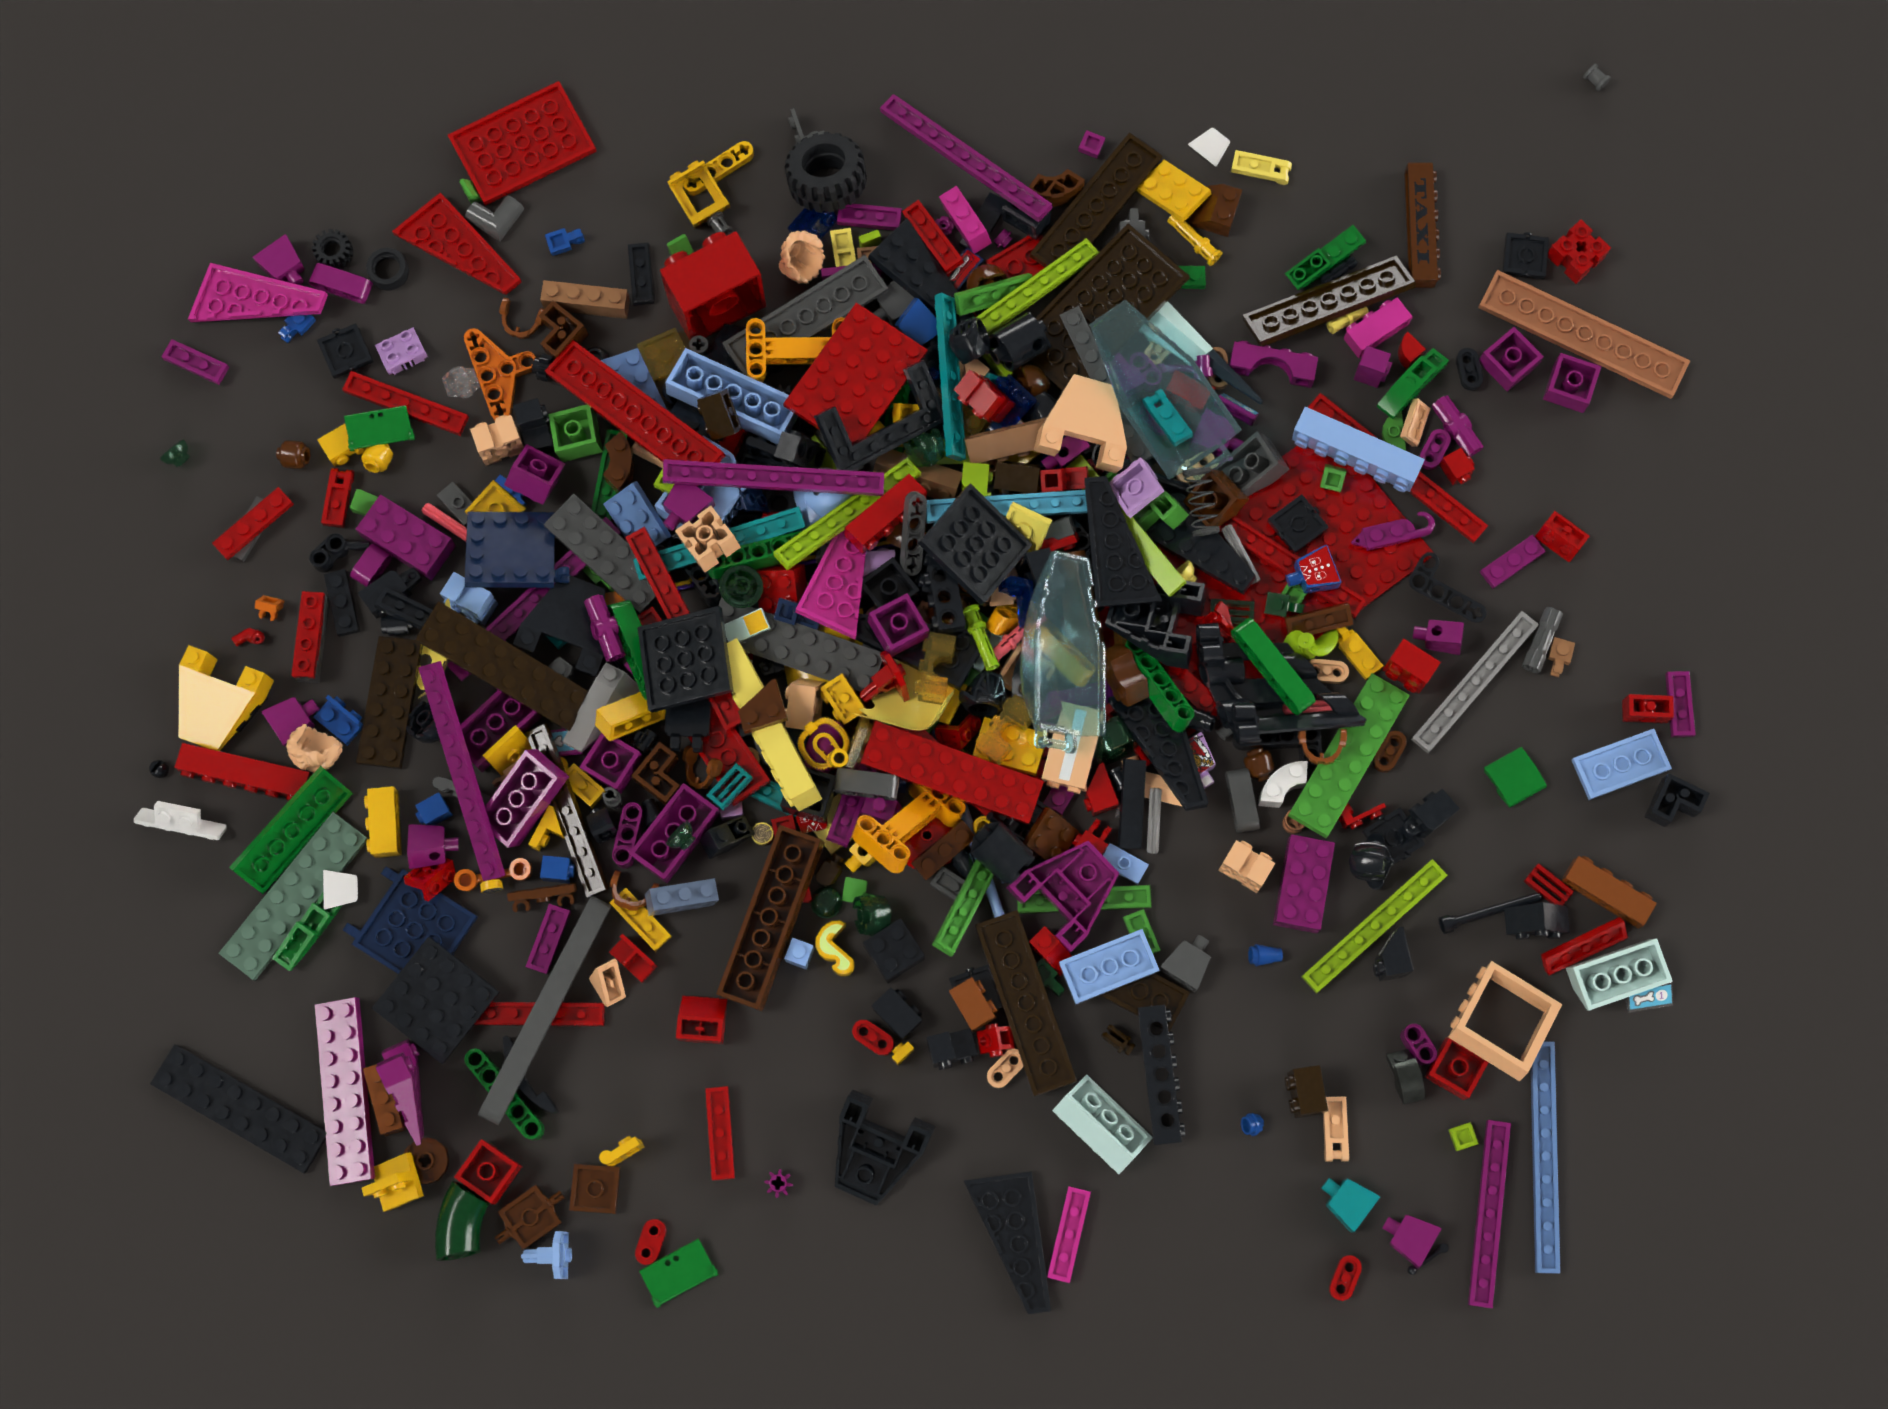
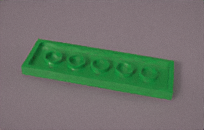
M320 766L229 868L260 893L264 894L298 856L331 813H336L353 793Z

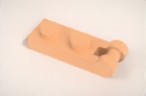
M1326 1097L1328 1111L1323 1113L1325 1162H1333V1159H1341V1162H1348L1349 1143L1346 1097ZM1333 1143H1340V1150H1333Z

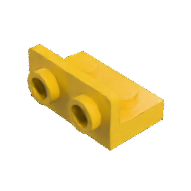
M843 673L820 687L822 699L826 704H831L834 709L832 714L838 722L842 721L844 725L863 713L859 709H866Z

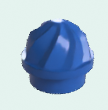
M1248 1113L1241 1119V1128L1246 1135L1256 1136L1259 1132L1263 1131L1264 1120L1260 1115Z

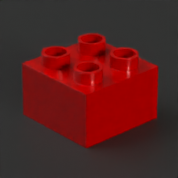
M737 231L727 236L724 232L714 233L703 241V248L690 255L685 251L677 252L667 258L664 262L665 267L660 269L669 305L689 340L698 335L706 338L720 331L724 324H733L766 307L761 273Z

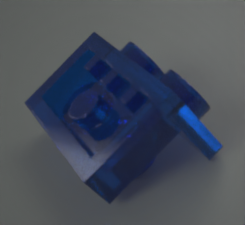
M804 208L787 229L790 233L807 231L817 235L818 239L821 240L836 223L837 216L834 212L828 213L823 211L819 213L815 212L814 209L810 211Z

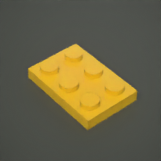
M1163 160L1137 189L1139 194L1183 223L1211 195L1209 188L1166 160Z
M984 717L972 756L1017 772L1036 776L1048 739V733Z

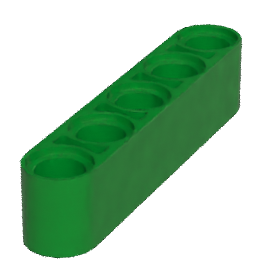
M802 531L741 545L740 549L727 558L724 554L718 557V564L721 565L716 568L712 567L708 570V574L713 579H722L779 565L781 563L775 558L773 552ZM756 554H763L761 557H755ZM736 559H742L740 562H733Z
M630 600L607 605L610 615L615 617L618 623V636L626 654L625 658L643 698L647 700L638 627L642 626Z
M1252 618L1245 619L1231 630L1232 638L1293 714L1299 715L1315 703L1316 700L1313 693Z
M1127 640L1124 646L1132 651L1138 669L1147 678L1150 700L1174 731L1184 732L1194 717L1193 708L1159 661Z
M476 1048L471 1049L465 1055V1063L489 1093L494 1081L487 1083L485 1077L490 1071H494L497 1077L500 1070L486 1053ZM480 1054L482 1057L481 1063L473 1066L472 1057ZM516 1091L505 1114L525 1138L533 1141L538 1140L544 1135V1125ZM522 1106L524 1109L523 1115L520 1118H515L513 1114L514 1109ZM536 1123L538 1131L535 1135L530 1136L527 1129L529 1125Z

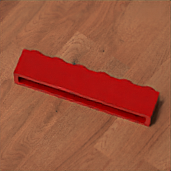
M182 743L174 767L181 772V776L193 779L194 776L202 777V781L215 784L216 780L223 782V786L236 789V786L244 787L245 791L257 793L258 790L266 792V796L278 798L279 795L285 796L287 801L312 776L307 771Z

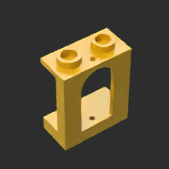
M698 160L687 166L688 169L682 173L678 171L669 177L670 180L667 181L694 229L705 223L714 213L723 212L730 208L729 202L710 174L704 160L701 162ZM691 176H696L703 181L715 203L698 213L683 189L685 180Z

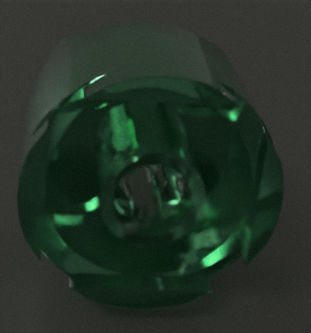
M1119 716L1110 718L1106 724L1101 726L1094 752V758L1098 765L1102 762L1108 765L1120 760L1127 755L1126 750L1131 747L1133 750L1137 745L1131 732Z

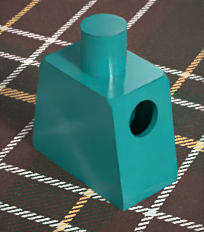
M1328 1178L1321 1187L1322 1190L1331 1196L1325 1204L1326 1207L1351 1233L1356 1231L1380 1198L1379 1195L1350 1179H1344L1338 1185L1331 1178Z

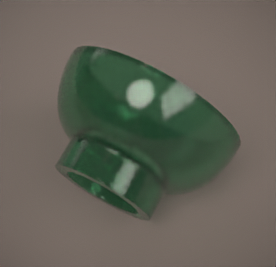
M184 439L179 441L164 453L160 460L169 465L174 464L177 468L190 458L187 454L188 445Z
M688 820L683 822L670 835L665 844L670 848L676 849L680 847L683 851L686 850L696 839L692 835L693 828Z
M821 887L811 897V909L818 917L832 918L842 908V897L832 887Z

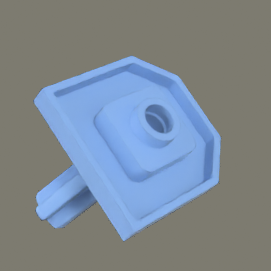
M555 1231L552 1247L525 1249L523 1254H521L523 1262L552 1264L554 1279H568V1262L572 1261V1249L569 1248V1232Z

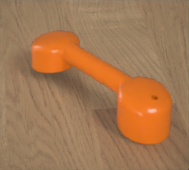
M517 858L511 862L509 868L504 869L505 876L495 879L513 877L518 881H525L531 876L533 868L528 860ZM469 869L459 870L454 877L455 886L464 892L472 891L477 887L478 883L484 882L481 874H476Z

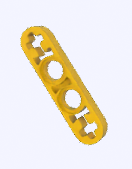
M741 141L706 163L705 165L708 170L716 172L713 177L715 182L717 183L751 161L754 156L753 146L747 141ZM741 149L748 150V154L741 153ZM724 159H731L733 161L730 167H724L721 163ZM696 176L688 177L683 184L685 192L691 196H696L707 189L704 183ZM689 183H696L697 187L693 188L692 186H689Z

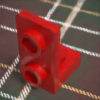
M969 714L958 726L938 724L935 727L937 741L950 748L962 750L980 731L981 720L979 717Z
M1347 803L1338 819L1344 829L1350 827L1353 830L1363 825V820L1369 817L1371 820H1374L1383 815L1382 811L1386 808V805L1382 803L1353 818L1352 807Z

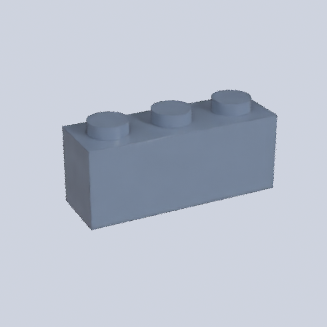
M715 878L651 888L645 893L649 916L714 906L719 901Z

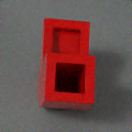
M1088 466L1040 470L1042 492L1085 489L1084 478H1089Z

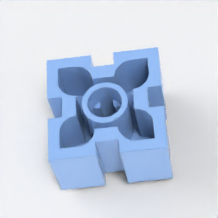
M455 572L452 573L440 592L442 598L445 599L443 601L444 604L449 598L451 609L458 613L461 612L469 620L484 626L498 606L490 591L482 587H465V578Z

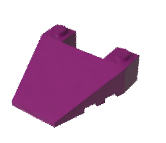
M1086 841L1023 871L1006 889L1021 904L1025 903L1039 890L1068 920L1054 936L1064 945L1068 952H1072L1088 936L1119 872L1089 841Z
M408 1038L384 1049L382 1052L384 1060L377 1063L376 1070L387 1093L392 1094L396 1102L395 1107L398 1112L401 1111L405 1119L404 1124L416 1146L421 1144L424 1136L417 1057L420 1053L416 1044H411Z

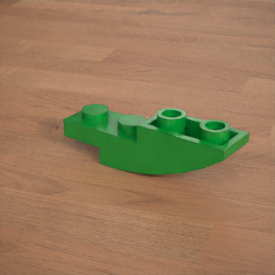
M1352 225L1323 248L1316 249L1287 271L1285 275L1298 291L1318 280L1323 273L1329 272V269L1341 261H1345L1350 254L1364 245L1366 240L1357 228Z
M1432 348L1425 356L1419 357L1380 400L1377 407L1394 419L1448 365L1449 360Z

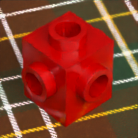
M990 1024L985 1026V1030L977 1032L980 1054H989L990 1058L1003 1056V1051L1015 1049L1010 1026L999 1027L998 1024Z

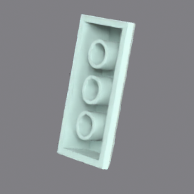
M1657 938L1647 939L1566 968L1573 990L1587 1011L1673 982Z
M1087 1074L1052 1110L1118 1174L1130 1164L1153 1138Z

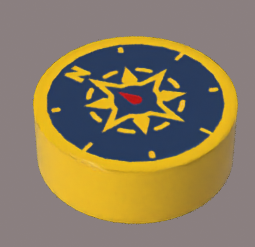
M493 879L482 882L480 884L481 893L487 894L503 890L502 880Z

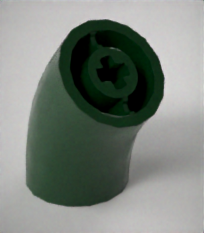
M455 1180L451 1182L444 1196L437 1218L435 1231L437 1261L460 1259L480 1252L481 1224L490 1203L464 1184Z

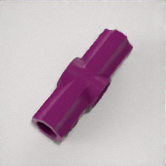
M1448 395L1441 397L1432 404L1431 407L1443 422L1444 430L1449 433L1451 440L1457 442L1466 456L1472 457L1483 449L1484 446L1472 430L1469 418L1464 413L1459 412Z
M598 594L586 599L584 604L591 620V632L594 639L599 641L606 662H613L623 658L626 654L618 636V623L615 617L610 615L603 595Z

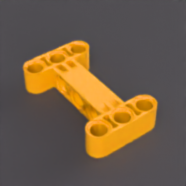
M840 317L834 320L832 335L845 318ZM758 318L750 319L746 324L747 376L762 383L766 379V365L812 364L831 337L765 338L764 322ZM759 328L761 332L758 334L751 333V329ZM754 348H759L761 350V353L753 354L751 353V350ZM757 368L762 372L759 375H754L751 371Z
M910 783L908 792L914 798L911 803L883 825L871 816H860L852 832V838L892 873H901L910 857V850L904 843L935 817L946 826L954 827L961 821L966 810L965 803Z

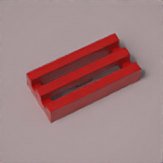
M1539 863L1523 881L1533 890L1541 893L1542 897L1551 904L1563 905L1574 892ZM1537 871L1540 872L1543 876H1545L1548 880H1550L1553 884H1555L1566 894L1564 895L1562 892H1560L1557 888H1555L1552 884H1550L1547 880L1540 876L1537 873ZM1532 878L1537 879L1561 899L1560 902L1535 883Z

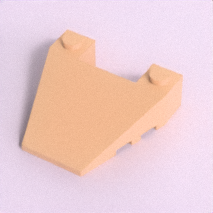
M1074 374L1039 428L1034 451L1055 456L1060 451L1063 435L1101 445L1096 468L1115 474L1123 468L1127 444L1115 385Z

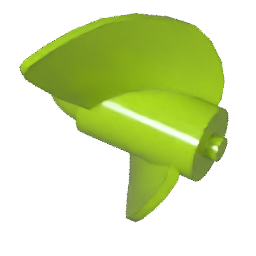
M1334 629L1325 632L1315 640L1312 634L1295 630L1286 636L1283 643H1288L1295 653L1302 655L1306 659H1313L1316 656L1323 657L1332 652L1337 645L1339 635L1337 630Z

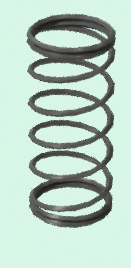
M1210 467L1193 468L1183 472L1184 480L1200 482L1186 489L1188 493L1201 494L1190 498L1188 503L1191 505H1205L1193 509L1189 513L1191 516L1205 517L1191 524L1194 528H1205L1193 531V536H1204L1220 532L1219 526L1193 525L1197 522L1217 517V514H1191L1196 510L1216 505V503L1190 502L1198 497L1213 494L1214 491H1188L1192 487L1212 482V479H1186L1189 476L1211 472Z

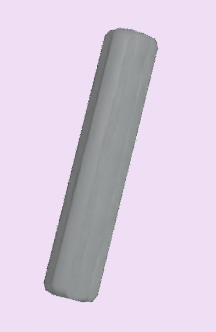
M1229 524L1223 527L1222 532L1230 547L1254 572L1256 579L1252 584L1260 581V577L1233 526Z
M1150 788L1147 853L1151 854L1159 852L1162 795L1160 788Z

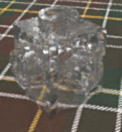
M453 367L442 377L448 397L469 398L480 387L474 368Z

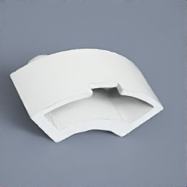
M1308 761L1289 763L1276 770L1264 785L1258 799V806L1280 808L1288 792L1293 789L1303 788L1307 781Z

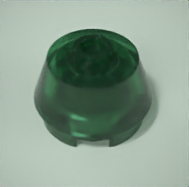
M934 428L931 430L932 433H922L909 440L908 443H903L904 454L916 467L933 466L945 456L944 436L940 434L939 429Z
M733 566L726 570L720 579V594L730 606L735 608L751 607L758 602L763 593L762 578L756 570L749 566Z
M865 892L861 896L854 898L853 909L857 908L858 919L854 920L859 934L872 937L890 925L891 907L884 896Z

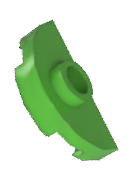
M1402 411L1394 419L1387 418L1382 427L1381 435L1383 441L1406 451L1405 441L1400 437L1403 429Z

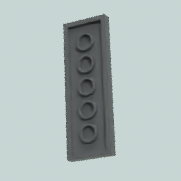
M575 494L544 523L546 529L624 600H630L634 609L639 614L656 598L648 580L640 581L633 562V559L636 557L630 545Z

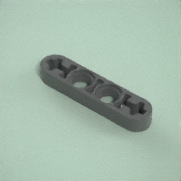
M918 491L908 493L904 501L900 566L909 576H915L921 571L923 548L918 542L925 535L927 499ZM916 498L919 499V502L914 506L912 502L916 501ZM913 518H918L919 523L917 527L910 528V521ZM916 539V547L911 550L908 549L909 541ZM911 561L914 562V565L911 566L910 569L907 568V565H910Z

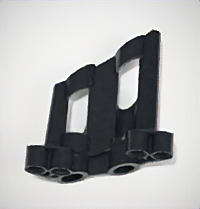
M1219 623L1196 625V652L1199 659L1197 663L1199 675L1203 684L1209 687L1216 703L1217 715L1222 726L1226 729H1231L1237 744L1259 743L1262 740L1260 739V734L1365 725L1367 719L1359 714L1355 705L1343 694L1331 692L1317 679L1315 668L1305 657L1295 653L1288 643H1273L1313 693L1315 700H1324L1334 712L1286 716L1282 711L1284 702L1265 678H1245L1243 661H1249L1250 659L1237 643H1223L1224 639L1220 635Z

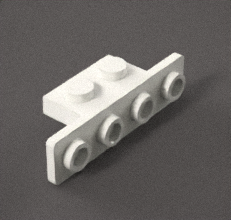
M161 801L155 803L154 810L141 808L134 817L135 824L205 837L211 840H219L227 829L226 824L202 820L201 809Z

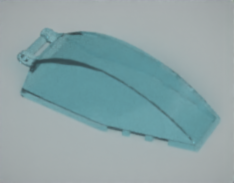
M1126 300L1089 324L1120 409L1169 480L1186 470L1193 469L1195 464L1219 448L1222 454L1203 467H1210L1214 470L1227 460L1229 462L1233 460L1232 455L1224 444L1242 429L1191 356L1186 354L1175 342L1171 341ZM1159 389L1164 391L1168 400L1193 432V437L1174 447L1142 402L1143 398L1153 396L1155 391ZM1158 402L1154 405L1156 408H1158L1161 406V403ZM1205 474L1193 476V478L1195 480H1201V478H1203Z
M1056 550L1050 553L1028 608L1021 645L1020 679L1025 706L1035 729V747L1041 749L1045 747L1061 749L1066 753L1073 754L1077 750V736H1104L1106 733L1105 643H1100L1098 629L1102 627L1101 622L1096 621L1094 608L1098 606L1097 600H1092L1090 587L1094 586L1089 558ZM1047 732L1065 735V741L1047 738Z

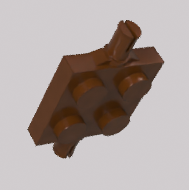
M534 1185L499 1210L498 1213L503 1219L506 1229L494 1236L498 1240L497 1242L501 1244L509 1237H512L518 1242L522 1250H525L562 1224L554 1205L565 1199L562 1192L559 1190L548 1198L542 1193L538 1185Z

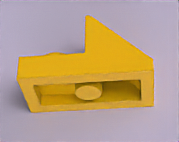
M551 805L547 807L529 842V846L539 852L542 847L545 848L550 840L549 833L565 839L554 808Z

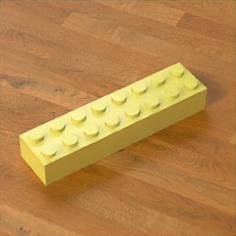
M736 638L727 643L734 691L732 692V697L738 708L741 709L764 688V685L747 653ZM783 722L751 733L755 742L762 750L761 753L766 763L769 764L771 773L781 787L780 790L790 807L795 806L798 811H801L822 800Z

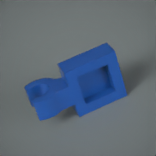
M565 228L545 234L552 256L572 250L571 244L585 242L581 229L567 233Z
M312 315L288 316L284 320L287 326H284L278 334L281 335L282 340L289 343L296 333L303 336L316 320Z
M500 474L495 481L514 496L521 505L526 506L527 504L523 501L524 495L504 486L507 478Z

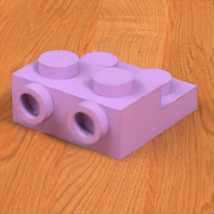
M1141 457L1132 462L1127 469L1116 475L1109 482L1117 501L1130 518L1164 492V489L1157 480V476L1149 464Z

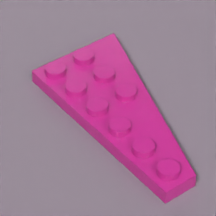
M210 263L188 320L192 323L321 314L328 294L325 291Z
M845 530L835 536L829 543L796 607L795 613L855 640L866 552L862 554L845 537Z

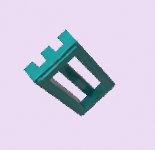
M736 763L706 796L724 811L753 780V777ZM737 771H739L740 773L735 777V779L716 798L714 795ZM745 776L746 778H745V779L736 787V789L721 803L720 801H721V800L734 788V786Z

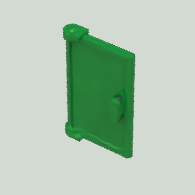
M406 405L344 416L350 451L375 445L415 440Z
M699 1238L639 1270L652 1295L656 1308L709 1278L719 1275Z

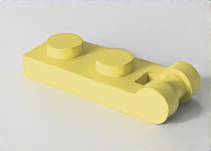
M1236 150L1231 172L1286 185L1289 181L1288 172L1291 171L1292 163L1287 160ZM1274 168H1278L1280 173L1274 172Z

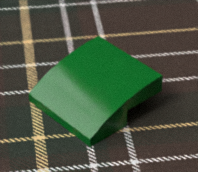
M1522 747L1484 767L1485 774L1496 786L1498 795L1509 808L1547 787L1537 767Z

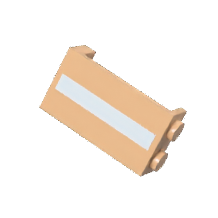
M1061 702L1042 774V780L1047 782L1046 786L1059 789V785L1068 787L1067 791L1080 794L1081 791L1087 792L1086 783L1101 725L1104 724L1106 719L1105 712Z

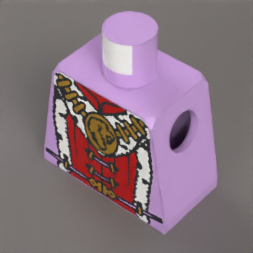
M1200 732L1190 738L1189 743L1205 789L1214 783L1209 771L1214 769L1216 764L1204 735Z

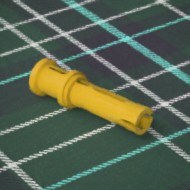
M1173 215L1169 217L1167 222L1192 244L1194 252L1201 254L1207 260L1209 266H1212L1219 260L1223 252L1212 246L1208 238L1200 236L1186 221L1183 223Z

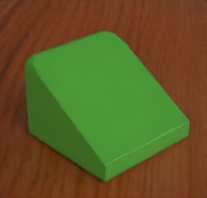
M460 179L461 187L470 203L481 202L482 199L472 180Z
M685 234L667 243L670 255L680 251H685L688 255L693 253V249Z
M1325 464L1320 487L1341 492L1346 469Z
M356 489L350 509L353 513L365 516L378 497Z
M845 877L842 901L864 905L868 881Z

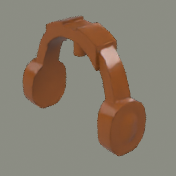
M503 298L499 312L502 315L504 330L510 336L527 339L536 332L539 326L544 325L539 317L544 308H540L535 323L530 330L519 332L520 327H516L515 331L511 330L507 325L510 299Z
M1347 729L1340 730L1338 749L1336 753L1328 758H1324V753H1320V758L1316 757L1308 750L1306 730L1298 732L1299 745H1302L1303 752L1310 762L1317 765H1328L1334 763L1340 755L1342 748L1346 747Z
M688 745L682 754V759L686 763V781L695 789H708L714 778L720 775L723 763L717 758L711 759L706 769L708 775L705 781L699 783L700 777L695 778L693 773V764L697 760L698 753H694L692 746Z
M615 870L610 882L614 903L620 908L630 911H638L639 908L646 906L645 898L632 902L630 897H627L625 900L619 896L617 885L621 877V871ZM654 883L651 888L660 887V884Z

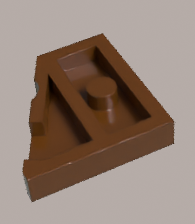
M772 679L738 711L745 734L788 721L776 679Z

